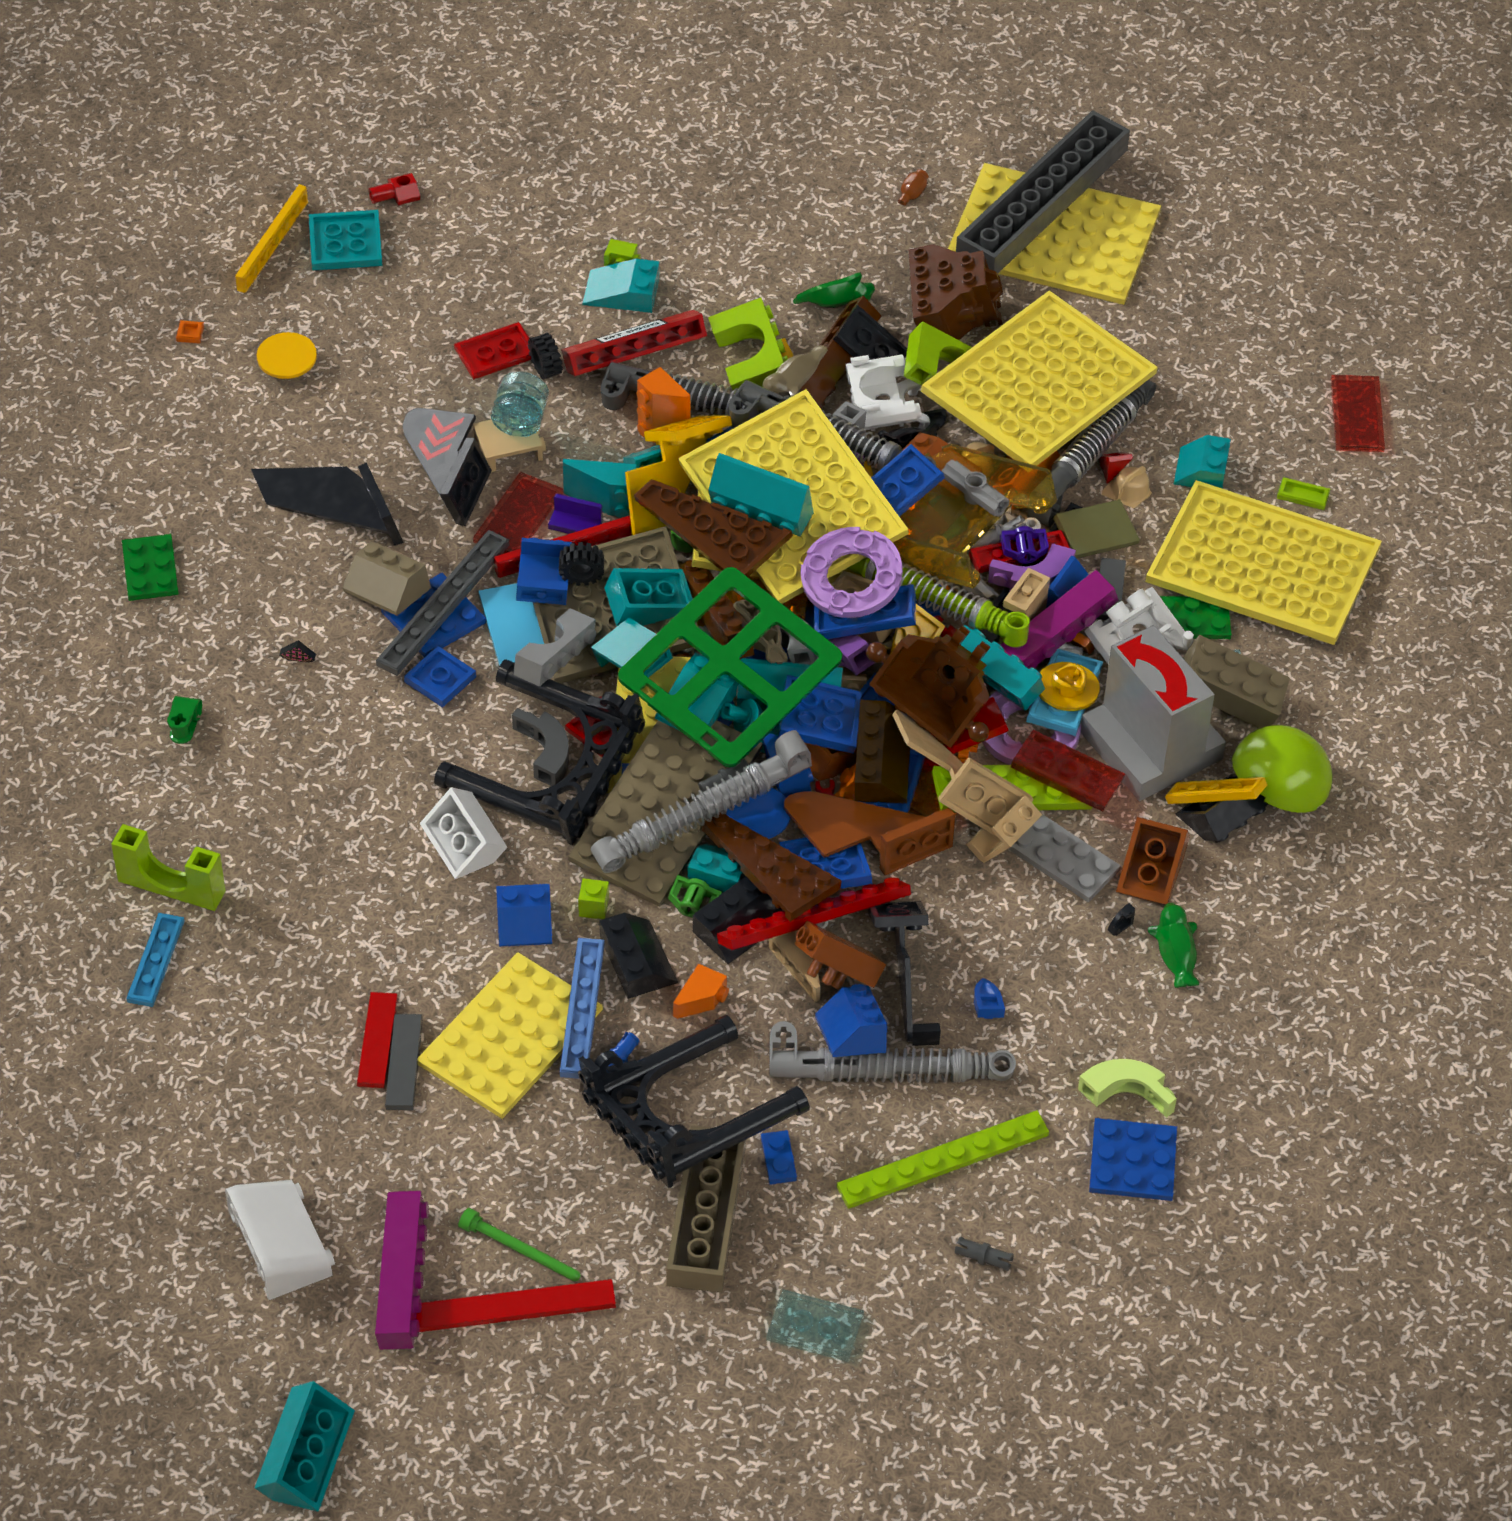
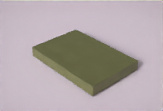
M1120 499L1058 513L1054 517L1058 529L1062 530L1069 547L1076 550L1075 557L1077 559L1138 544L1140 541Z

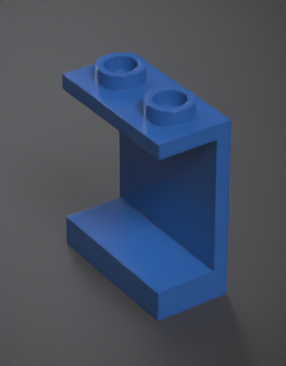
M522 538L516 601L566 605L568 580L564 581L562 576L559 575V555L565 546L570 548L572 542Z

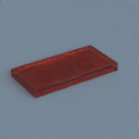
M1331 375L1336 451L1384 452L1385 442L1379 376Z
M520 472L473 536V542L477 544L484 534L490 530L509 539L510 545L503 554L521 549L522 538H532L553 509L555 494L563 495V488Z
M1034 729L1012 760L1010 766L1104 812L1125 777V773Z

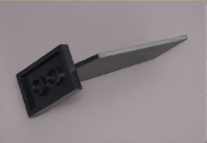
M367 462L358 466L363 479L347 466L251 469L267 505L389 534L394 546L404 543Z

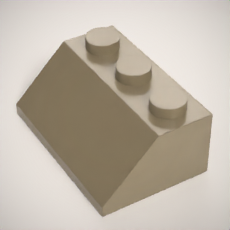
M373 541L354 555L343 585L344 592L396 616L431 589L425 564Z

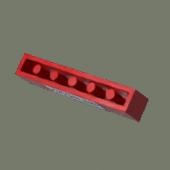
M690 310L563 348L561 352L566 371L573 376H578L607 367L611 362H624L706 337L707 332L702 313Z

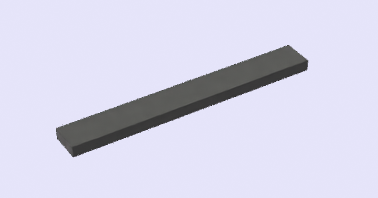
M488 530L376 659V666L398 676L494 564V557L502 555L509 547V539Z

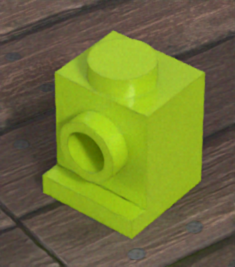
M610 239L604 253V266L632 259H641V255L638 254L637 244Z

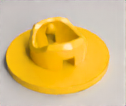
M292 332L278 333L268 337L260 344L257 350V363L260 369L266 374L280 379H291L304 375L311 370L317 359L314 343L306 336Z
M1057 662L1046 666L1040 671L1045 690L1039 696L1045 703L1056 709L1064 711L1083 710L1094 704L1099 696L1100 684L1097 677L1092 671L1080 664Z

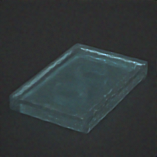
M782 1289L766 1340L849 1362L864 1311Z

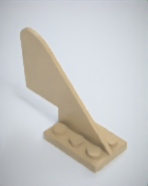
M895 710L892 714L906 745L949 771L952 780L938 797L939 802L996 836L991 828L1023 796H1026L1031 802L1033 801L1030 794L972 758L968 757L963 764L943 744L938 742L929 731L919 727L915 720L899 710Z

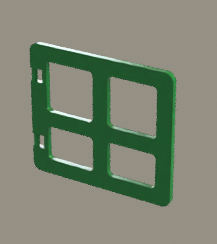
M728 567L718 574L620 668L618 680L633 694L639 695L648 706L693 742L698 743L708 751V754L725 767H735L841 663L842 652L738 569ZM733 590L760 612L728 644L721 645L696 626L695 623L728 591ZM774 625L783 628L818 656V659L785 691L776 689L740 660ZM683 639L704 655L709 662L676 694L670 695L645 676L644 672L677 640ZM725 674L733 678L768 707L733 742L727 741L688 709ZM645 686L656 693L652 698L642 691ZM706 734L716 741L713 746L702 739Z

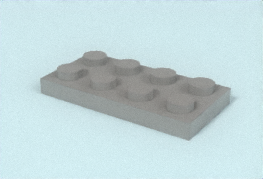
M1043 814L1008 849L1088 903L1121 868V865Z

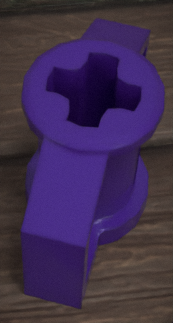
M1021 526L1015 530L1001 531L1000 539L1003 555L1015 559L1019 563H1032L1048 553L1049 545L1046 529H1033L1029 526ZM1033 539L1039 540V551L1035 550ZM1010 540L1016 542L1018 552L1011 549Z

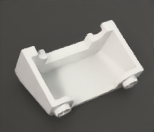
M292 1180L234 1185L225 1189L229 1214L233 1223H236L237 1228L240 1227L256 1262L258 1274L265 1281L264 1291L268 1300L332 1276L331 1266L335 1265L333 1255L330 1249H324L301 1200L304 1199V1195L299 1183L294 1184Z

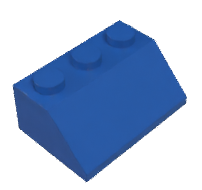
M854 984L851 987H842L815 1013V1019L832 1057L886 1053L887 1022L868 985Z

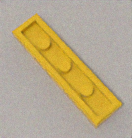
M1265 777L1176 782L1165 798L1168 804L1257 799L1266 788L1267 783Z

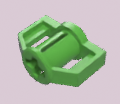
M677 875L668 899L682 915L693 918V914L700 910L699 908L704 897L711 898L710 903L721 895L722 892L709 887L701 879H688ZM681 887L687 889L682 902L677 898Z

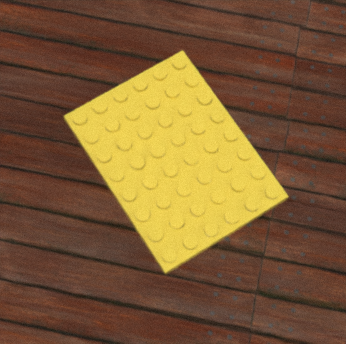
M984 163L950 242L949 250L956 252L957 236L1022 177L1025 172ZM1088 188L998 274L1124 305L1161 211V205Z
M1049 290L922 384L921 392L1031 471L1153 377L1158 367Z
M807 389L678 458L681 467L705 501L711 503L708 489L719 453L810 487L814 514L801 537L793 534L782 547L755 571L772 597L781 604L804 592L801 580V565H803L807 556L808 549L823 535L840 528L860 527V530L873 533L875 530L885 535L894 543L909 534L906 525ZM848 554L839 557L829 567L827 578L865 559L866 556Z
M1196 480L1146 575L1145 582L1335 645L1378 554L1382 541Z

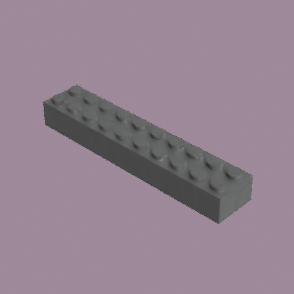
M1092 110L957 236L956 252L968 251L972 253L983 250L989 269L996 271L998 274L1128 150L1130 130Z

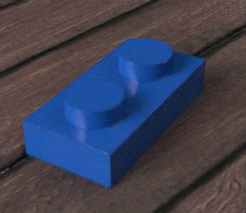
M788 1130L761 1133V1143L769 1185L797 1181Z

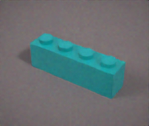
M964 625L970 633L961 645L972 653L982 641L990 646V649L981 660L987 665L983 670L984 676L982 679L984 683L1026 711L1045 690L1042 675L1035 668L1031 667L1028 669L1024 666L1021 659L1016 655L1012 654L1010 656L1005 653L1003 647L997 642L993 641L991 643L986 640L984 634L978 629L974 628L972 630Z

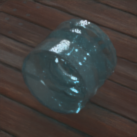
M511 372L504 375L499 382L496 399L491 411L493 424L500 431L512 436L525 437L535 434L541 426L549 396L547 385L539 377L526 372Z

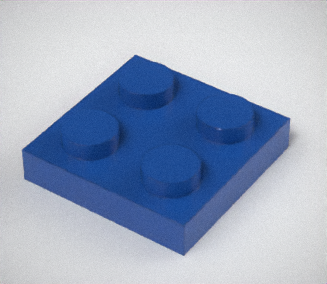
M437 646L404 675V682L443 708L476 678V670Z

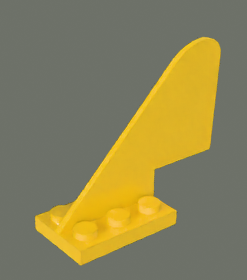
M696 416L644 432L645 441H656V445H660L663 461L625 472L632 535L666 526L635 501L634 495L651 479L677 488L679 492L685 493L691 479L679 464L678 458L706 444L707 439L712 437L713 434L723 432L724 427L731 426L730 416Z

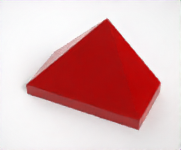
M1125 452L1102 454L1099 462L1107 484L1133 459V454Z

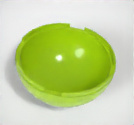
M1285 725L1266 726L1248 734L1235 749L1232 764L1238 778L1265 777L1267 786L1261 793L1262 796L1266 797L1264 802L1282 810L1307 813L1317 810L1327 800L1333 778L1330 760L1318 741L1306 732Z

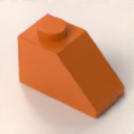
M698 964L673 1002V1017L679 1019L714 1010L719 1002L723 1003L728 996L727 976Z

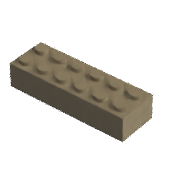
M691 1126L690 1130L709 1129L708 1127ZM746 1140L683 1171L666 1268L667 1286L723 1293L746 1151Z

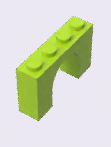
M761 297L708 317L719 347L751 338L764 341L762 349L755 356L725 368L732 390L739 389L746 380L762 387L764 379L776 373L780 365L788 359L787 355L782 356V353L786 351L781 338L776 339V336L780 335L776 322L771 323L770 319L774 318L770 305L765 306Z
M922 321L909 334L904 377L922 386V384L937 374L939 359L952 363L972 347Z
M122 824L111 843L118 882L212 911L216 910L226 892L220 853L195 846L184 866L185 872L164 865L152 854L147 831Z

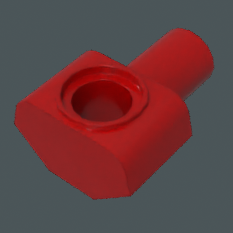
M412 173L388 178V183L368 189L373 204L393 198L398 206L420 200L418 185Z

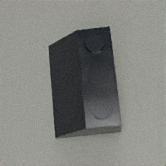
M1230 774L1229 776H1227V777L1224 778V779H1239V778L1237 777L1236 774ZM1260 794L1257 799L1189 803L1175 814L1202 839L1218 843L1229 837L1228 833L1234 829L1245 826L1249 818L1263 813L1269 804L1264 802L1266 797Z
M744 877L693 914V933L722 960L730 964L757 943L731 950L718 944L717 933L726 931L728 927L733 925L742 926L749 924L752 919L772 917L773 913L782 911L781 907L776 908L768 894L762 893L747 877Z
M627 913L599 920L600 939L605 940L604 948L627 999L678 983L650 920Z

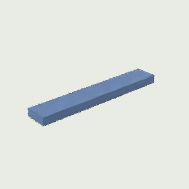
M578 938L560 1077L580 1079L578 1075L580 1070L578 1058L583 1056L587 1059L591 1054L605 940Z

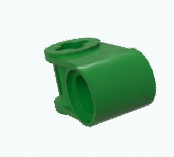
M182 696L174 697L171 711L167 718V724L171 728L170 738L174 743L184 744L193 737L197 722L200 720L198 715L202 714L203 705L201 699Z

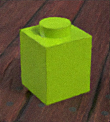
M582 878L578 898L579 917L605 919L609 902V881Z

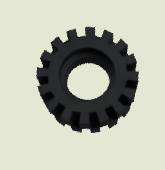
M544 333L528 340L529 355L532 358L531 362L534 363L535 370L540 374V378L544 380L561 374L563 363L560 359L561 355L558 352V346L555 345L552 335Z
M578 542V546L572 543L570 548L565 546L559 555V575L562 576L564 581L568 580L569 584L576 582V586H580L581 583H584L585 586L589 585V582L592 584L597 583V580L600 581L604 575L603 551L598 550L596 545L591 547V543H587L586 546L583 545V542Z

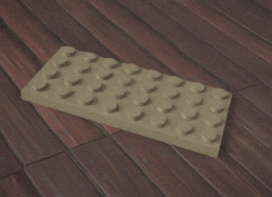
M658 720L569 854L568 861L660 907L670 893L677 875L681 876L693 857L696 848L700 846L706 837V834L702 831V825L697 823L696 829H692L689 826V833H685L682 830L681 837L674 834V841L667 838L666 845L659 841V848L649 853H639L637 851L638 855L634 856L631 854L632 858L628 859L626 857L624 865L611 873H604L591 852V847L601 838L612 836L617 839V835L621 834L623 836L625 831L629 833L633 823L641 819L647 822L646 816L650 818L651 822L656 821L654 812L661 818L663 817L661 809H664L666 814L671 813L669 805L672 806L674 811L677 810L676 801L680 803L681 807L685 806L684 797L687 798L689 803L693 802L691 793L694 796L699 794V782L718 774V770L729 767L722 765L708 754V751L698 743L693 742L681 731ZM717 720L711 726L713 730L729 742H733L741 734V732ZM708 734L702 738L711 746L716 743ZM760 742L744 758L748 765L754 762L762 749L763 743Z

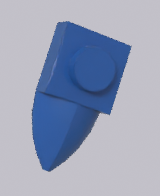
M982 978L974 989L973 1003L977 1018H1004L1005 1006L999 989L989 980Z

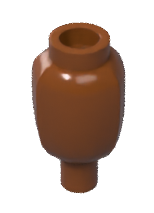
M918 169L916 172L908 174L902 183V196L899 198L898 203L906 206L909 200H915L923 193L929 178L924 170Z

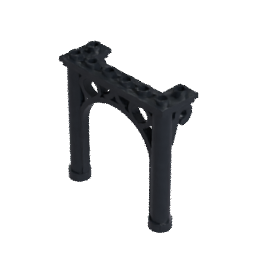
M505 659L497 670V683L564 709L580 721L585 732V744L577 765L557 784L543 790L527 792L510 788L443 761L436 771L434 784L444 789L453 787L470 791L480 801L563 834L564 838L567 839V843L573 845L576 838L582 836L589 816L592 817L594 815L601 795L604 796L607 793L612 776L619 772L625 754L630 753L637 733L640 734L644 729L645 719L639 695L634 693L633 696L628 695L626 700H624L616 693L605 692L601 699L551 679L546 680L541 686H537L515 676V662ZM586 716L596 719L600 722L590 727ZM606 730L612 733L609 741L604 745H597L593 742V737L601 731ZM594 752L600 755L604 754L599 765H596L594 762ZM590 778L586 787L582 791V788L579 784L583 780ZM572 790L577 793L575 798L573 797L572 800L567 799L565 804L558 800L559 794Z
M728 1015L717 1018L715 1023L639 1061L633 1060L623 1063L622 1059L614 1051L603 1052L596 1058L595 1062L590 1057L587 1059L583 1056L578 1058L580 1065L578 1075L584 1085L582 1096L588 1106L592 1105L596 1109L599 1118L609 1123L613 1133L616 1136L620 1135L629 1150H634L642 1165H647L657 1181L661 1180L668 1188L673 1187L677 1174L794 1115L800 1116L810 1110L805 1093L800 1087L795 1086L787 1090L786 1093L720 1126L709 1129L688 1130L682 1124L672 1126L653 1114L647 1104V1096L656 1080L669 1071L738 1039L736 1026ZM629 1096L637 1099L631 1104H622L619 1101L621 1098ZM638 1114V1116L636 1117V1119H634V1120L631 1119L630 1116H633V1115Z

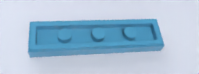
M158 913L127 995L128 1003L149 1007L154 1006L183 928L184 917Z

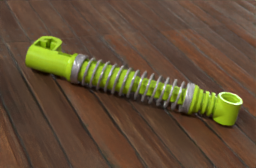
M868 557L846 568L872 581L875 580L877 573L875 564ZM902 563L903 577L900 586L914 584L916 600H919V605L926 601V608L931 607L933 604V611H936L940 607V614H944L947 611L948 618L954 614L955 621L961 617L962 624L966 623L969 619V627L993 632L1002 637L1004 643L1008 646L1021 647L1026 644L1030 624L1029 617L1026 614L1002 611V609L996 608L992 601L984 597L974 596L972 592L967 593L965 589L960 590L958 586L953 587L951 583L946 584L944 580L931 577L930 574H924L922 570L917 571L915 567L910 568L908 564L903 565ZM933 579L937 580L936 584H933ZM940 582L944 583L943 587L939 586ZM947 585L951 586L950 590L946 589ZM957 588L958 592L954 593L953 589ZM962 591L965 592L964 597L960 595ZM970 594L972 595L971 600L967 599L968 595Z

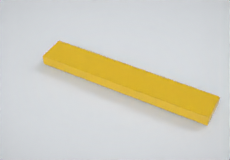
M299 184L235 275L237 291L247 292L307 205L306 186Z

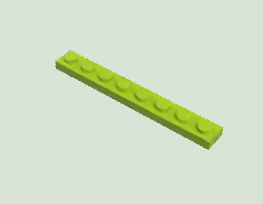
M1038 1110L840 1181L837 1183V1189L847 1208L850 1209L1049 1136V1130Z

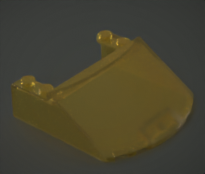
M954 444L942 446V452L933 456L929 453L924 455L934 459L936 467L940 471L944 469L946 463L953 459L954 461L957 460L971 472H981L987 478V483L1009 499V506L1005 512L1014 505L1018 509L1028 508L1034 510L1036 514H1043L1057 502L1050 469ZM943 479L900 516L908 528L909 534L893 544L896 546L901 560L910 567H915L917 571L922 570L924 574H930L931 577H937L939 580L974 589L980 582L981 577L977 570L972 569L969 555L966 552L1001 516H993L979 504L967 503L964 500V493ZM933 579V584H936L937 580Z

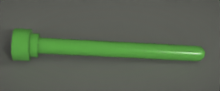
M468 1207L462 1214L458 1223L459 1228L467 1232L479 1231L572 1281L580 1279L581 1274L579 1271L484 1222L483 1217L479 1216L480 1213Z

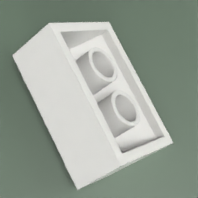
M451 787L420 822L423 830L455 879L494 863L507 848L481 805L470 791Z

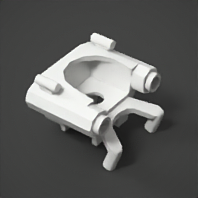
M903 354L869 360L868 355L850 358L851 363L846 364L848 383L851 385V403L867 411L865 430L875 431V428L899 424V427H904V423L915 421L920 422L918 428L926 429L930 425V418L926 414L921 413L920 404L914 403V400L905 401L904 399L907 391L910 396H916L921 385L910 379L896 383V377L904 376L906 357L904 358ZM886 395L890 400H876V398Z
M1153 587L1145 591L1143 588L1139 589L1126 599L1127 604H1124L1123 601L1115 604L1106 612L1109 619L1104 622L1100 619L1084 631L1092 641L1096 651L1102 655L1108 665L1111 646L1134 635L1132 628L1136 624H1142L1145 628L1154 625L1176 650H1188L1193 643L1194 636L1191 631H1184Z

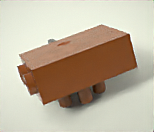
M806 921L796 934L794 944L813 959L807 974L815 978L823 964L829 966L821 981L836 989H841L847 976L874 988L887 965L868 950L809 921Z

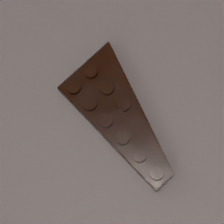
M653 479L634 495L635 501L721 571L728 567H734L749 577L793 536L791 530L776 528L764 520L762 522L749 518L748 514L715 502L711 504L703 501L699 496L679 492L677 488Z
M719 813V817L715 818L713 816L711 822L704 821L702 831L718 848H724L728 852V858L732 862L739 863L744 875L762 893H766L772 898V904L776 908L781 907L785 911V917L790 922L841 889L842 880L774 843L767 837L751 830L726 814Z

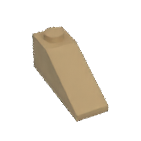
M798 930L770 938L769 949L815 1002L819 1001L821 987L819 976L817 975L813 978L807 974L813 959L794 944Z

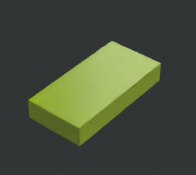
M1283 477L1277 499L1325 510L1330 488Z

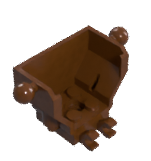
M935 244L908 249L912 312L916 327L923 321L960 340L973 328L981 327L984 323L986 327H990V321L996 320L999 326L1002 325V314L998 311V308H1001L1000 296L1003 295L1000 275L996 271L989 269L983 250L972 253L968 251L955 252Z
M963 625L956 630L952 637L946 634L942 638L935 637L931 639L908 634L899 642L890 655L887 654V649L882 643H871L866 650L868 659L875 663H883L869 684L878 695L886 697L895 704V707L900 712L909 715L919 727L927 729L935 736L938 742L950 748L962 737L966 730H968L969 737L974 742H983L988 738V726L983 722H974L973 720L990 698L982 679L984 676L983 670L987 665L981 661L990 649L989 645L982 641L972 653L961 645L970 633ZM949 665L954 668L955 673L950 670Z

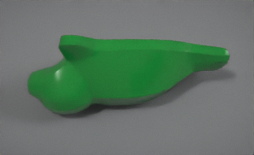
M859 272L812 287L798 294L793 299V303L810 302L821 307L836 308L844 306L862 296H865L869 301L875 292V286L873 283L861 282L862 274Z
M1168 903L1161 911L1159 925L1148 927V933L1158 940L1162 959L1168 969L1175 975L1174 987L1198 986L1199 981L1193 974L1197 960L1193 933L1197 929V924L1195 922H1187L1186 912L1181 906Z

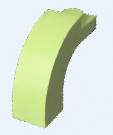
M1113 1059L1104 1061L1085 1071L1079 1078L1078 1090L1095 1106H1099L1114 1094L1130 1092L1144 1097L1167 1118L1175 1111L1177 1099L1169 1088L1163 1086L1164 1073L1147 1063L1137 1060Z

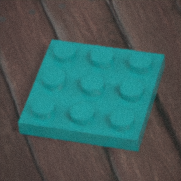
M379 210L309 214L312 271L383 266Z

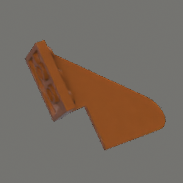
M811 791L789 795L784 801L785 812L824 858L870 839L880 853L879 868L884 876L953 847L955 813L950 808L936 811L924 817Z

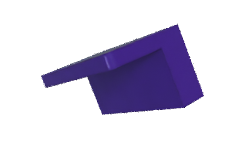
M555 494L554 512L548 523V529L570 534L603 523L601 504Z

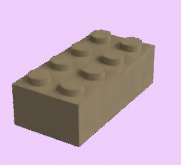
M1199 635L1187 650L1184 660L1215 694L1213 706L1258 728L1271 726L1280 716L1290 677L1206 637Z

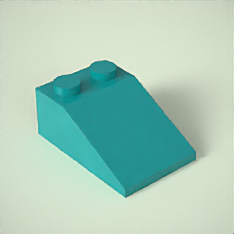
M632 259L591 269L582 305L652 313L660 280L659 261Z
M563 459L564 494L573 498L599 503L602 505V512L618 518L629 516L630 510L625 472L637 469V464Z
M613 568L604 587L616 627L627 618H631L644 626L675 617L692 600L683 569Z
M695 652L683 667L668 694H676L709 660ZM722 675L688 708L689 711L711 727L721 715L722 707L726 703H730L736 696L739 683L729 675ZM656 713L655 719L677 729L660 714Z

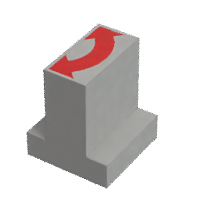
M1154 625L1111 646L1104 703L1082 714L1081 734L1139 802L1222 760L1226 741L1210 724L1215 694Z

